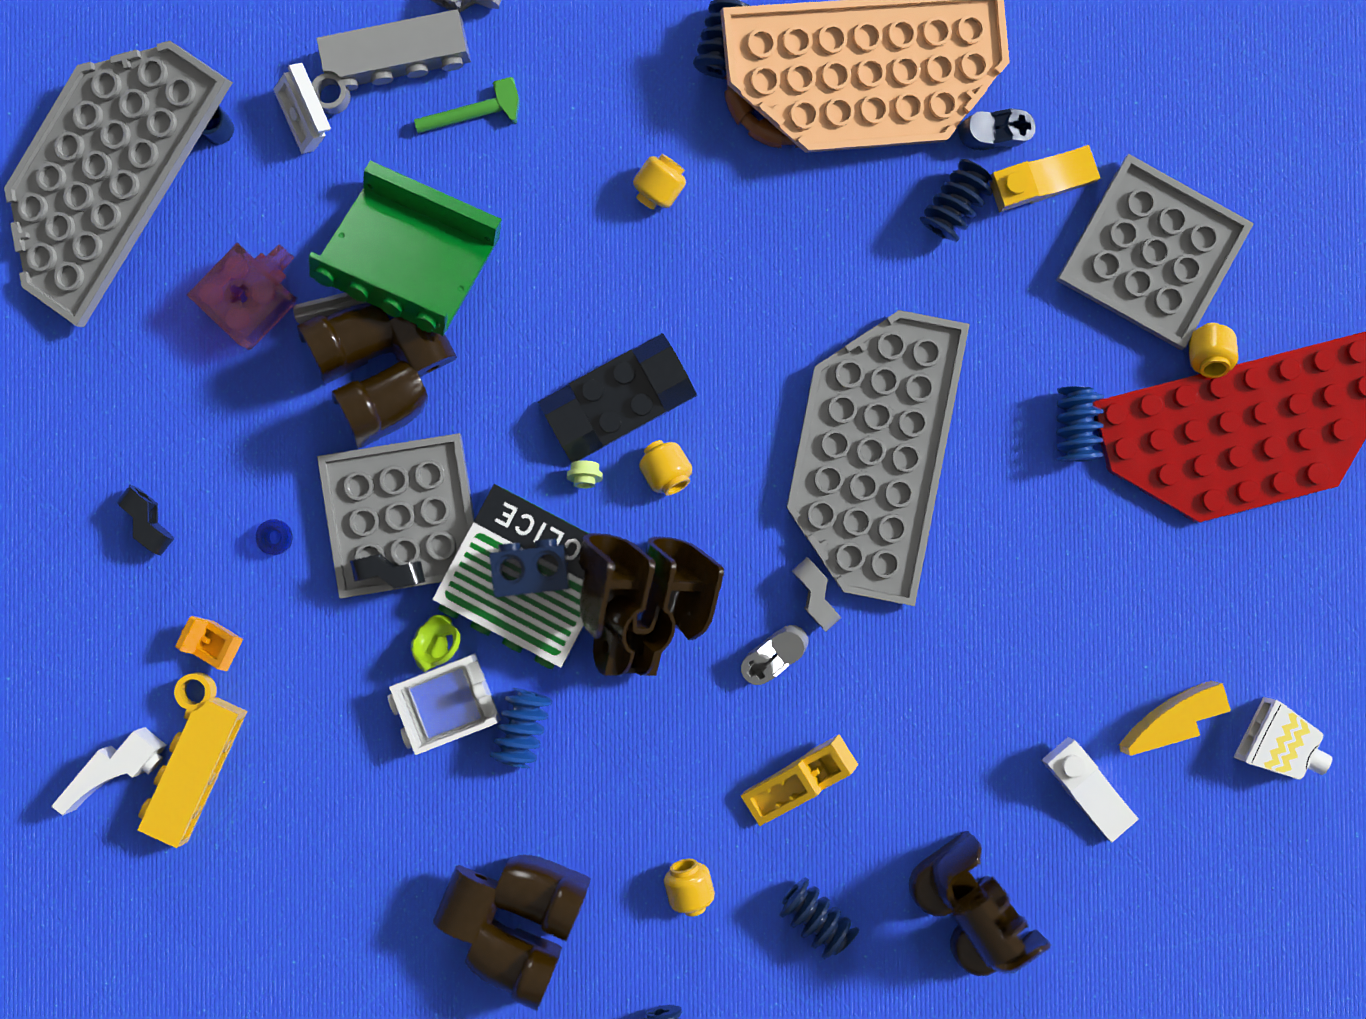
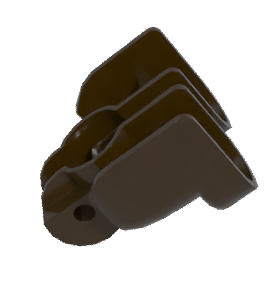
M370 303L351 306L328 317L320 315L297 326L299 338L302 343L307 342L318 364L324 384L344 376L367 364L368 360L382 354L393 353L398 361L391 367L361 382L352 381L331 391L333 402L340 405L350 424L358 449L400 429L415 419L423 411L428 401V395L420 377L457 358L446 335L441 336L435 332H426L415 323L401 317L389 320L387 314L381 308Z
M601 533L584 535L578 558L579 565L585 571L580 597V616L585 629L594 637L593 658L598 671L603 675L621 676L626 673H637L640 676H656L661 653L671 643L675 628L680 630L688 640H694L707 631L712 622L724 576L723 566L692 543L676 538H649L646 552H643L634 543L621 537ZM642 612L641 620H637L638 613Z
M965 831L924 859L913 869L909 879L910 894L917 906L925 913L933 916H946L953 913V917L959 925L952 933L950 949L958 965L967 973L975 976H988L997 971L1000 973H1014L1046 952L1051 947V944L1038 930H1034L1022 939H1019L1018 934L1029 926L1022 915L1020 916L1010 904L1009 895L993 876H985L976 882L969 871L980 864L982 847L980 842L969 831Z
M518 855L509 858L499 881L458 865L455 867L433 919V924L444 933L472 944L465 960L472 973L485 982L511 993L512 999L515 1002L537 1011L557 965L562 947L519 928L514 930L501 924L494 918L496 911L499 908L541 925V929L545 933L567 941L585 899L591 878L550 860L532 855Z

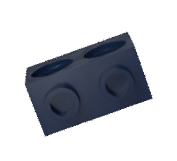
M556 538L535 541V548L521 549L520 543L498 545L499 552L489 553L494 598L571 589L566 545H557ZM547 554L554 556L558 561V570L552 576L542 574L538 566L540 559ZM511 558L517 560L521 565V574L515 580L507 579L502 572L503 564Z

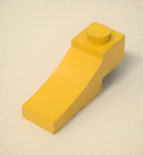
M1089 145L1065 153L1035 161H1025L993 172L991 174L993 180L989 181V184L993 190L1000 213L1029 202L1032 204L1097 182L1100 179V175Z
M838 734L811 749L808 753L777 773L745 790L741 798L758 825L762 826L818 796L823 789L850 776L858 766V763Z

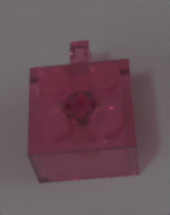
M236 243L187 296L238 345L251 350L294 306L297 297L281 283L286 277L283 270L294 257L279 244L267 256L260 253L255 258L246 248ZM243 292H245L244 294L248 298L244 303L241 302L240 298Z

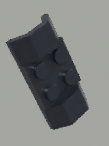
M662 333L576 379L566 387L538 401L572 463L584 459L697 396V393L675 351Z

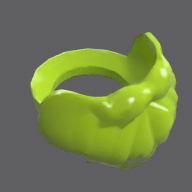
M446 615L430 617L424 625L418 628L415 637L411 641V652L417 666L426 672L436 665L446 663L459 647L461 641L460 633L456 627L452 626L450 617ZM452 635L453 643L448 651V642L446 636Z

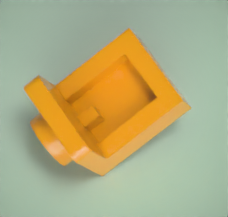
M191 616L182 629L175 648L181 652L196 655L218 670L228 671L243 638L215 621Z

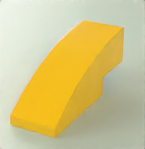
M1210 680L1166 700L1149 712L1130 730L1119 744L1120 751L1132 756L1200 736L1196 721L1231 711L1223 683Z

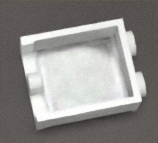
M475 653L389 687L391 694L388 695L390 708L394 715H400L404 728L401 729L402 739L407 749L412 748L415 755L495 725L501 720Z

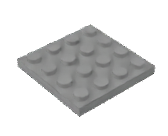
M1128 154L1124 157L1056 281L1182 350L1188 344L1192 333L1198 326L1254 223Z
M457 433L317 456L339 599L442 582L475 520L462 435ZM382 554L383 557L395 566L421 561L425 582L393 589L392 586L380 577L354 582L350 561Z

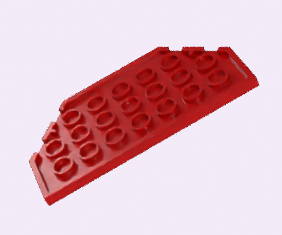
M1366 331L1237 364L1226 375L1218 378H1208L1198 374L1093 402V406L1104 409V413L1094 416V420L1104 424L1103 428L1098 429L1097 432L1099 437L1103 438L1101 447L1108 472L1140 488V491L1174 508L1195 523L1338 487L1366 439Z

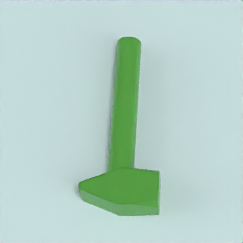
M508 77L493 82L495 98L414 119L417 132H426L503 111L510 121L516 124L520 100L514 78Z

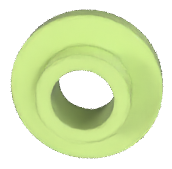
M586 460L575 461L571 463V469L567 471V480L574 482V486L577 488L588 489L595 487V483L603 480V473L599 471V464Z

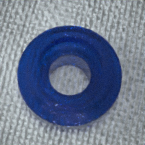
M267 520L257 529L256 543L266 554H282L292 544V530L282 520ZM274 530L278 531L281 535V539L277 544H273L270 541V534Z

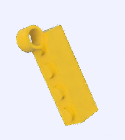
M201 672L185 675L175 685L174 696L177 703L186 709L184 718L187 719L183 731L178 732L174 736L169 747V752H172L167 766L163 765L159 769L154 779V785L157 788L152 799L148 798L144 802L138 818L142 819L137 831L175 848H179L189 841L248 712L218 697L215 698L217 688L214 680L209 675ZM192 679L198 680L204 686L205 696L200 703L191 701L187 696L186 688Z

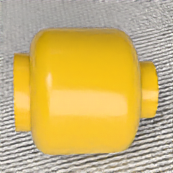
M661 154L659 158L650 156L633 180L634 187L639 191L636 198L652 210L657 205L669 208L686 185V179L682 175L685 171L684 168L664 154Z
M1207 323L1192 333L1188 342L1190 365L1194 371L1208 378H1218L1226 375L1238 363L1237 338L1231 328L1218 323Z
M658 440L644 449L645 455L639 463V468L654 492L670 496L680 492L690 483L689 477L692 474V465L677 443H663L662 440Z
M682 859L673 863L664 877V886L669 904L676 912L685 913L687 916H697L702 914L706 907L714 900L715 891L710 871L706 865L697 862L695 859Z

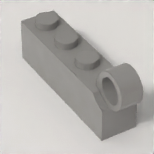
M458 9L316 38L324 74L317 76L313 80L312 86L323 111L327 114H338L349 105L350 91L356 90L360 84L372 82L374 85H384L392 82L393 78L407 75L409 78H418L427 75L429 70L442 68L444 71H453L462 68L463 63L471 62L463 20ZM331 84L340 86L341 93L336 101L332 103L321 101L320 94L326 86Z

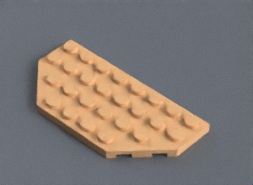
M836 0L725 7L720 11L728 86L805 153L944 142L949 139L959 123L985 94L990 84L1009 64L1004 0Z

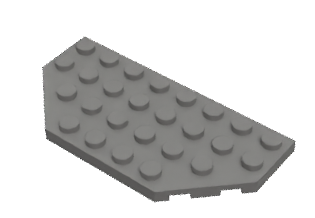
M171 41L156 44L157 47L143 51L136 49L113 55L106 61L98 63L87 62L77 65L4 187L6 202L11 203L14 222L10 223L15 252H19L23 272H20L19 275L22 288L78 327H85L233 83Z
M898 310L886 320L868 330L829 358L823 360L813 369L786 508L842 592L915 606L970 324Z

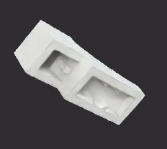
M144 727L133 731L118 750L112 746L99 749L54 802L52 807L63 816L75 811L93 792L122 774L127 773L132 778L144 772L150 774L163 760V757L159 754L167 745Z
M1067 737L1041 760L1062 784L1061 786L1111 843L1139 820L1098 769L1099 767L1074 739Z

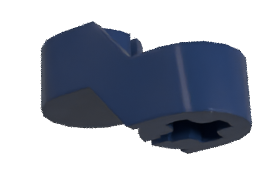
M1010 108L995 112L980 111L963 120L959 125L958 133L962 143L971 149L987 150L1002 146L1017 147L1034 136L1036 125L1032 116L1027 111Z

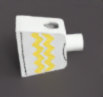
M1263 697L1234 755V758L1299 780L1304 777L1307 769L1320 775L1325 774L1332 763V756L1318 749L1323 739V733L1282 702Z

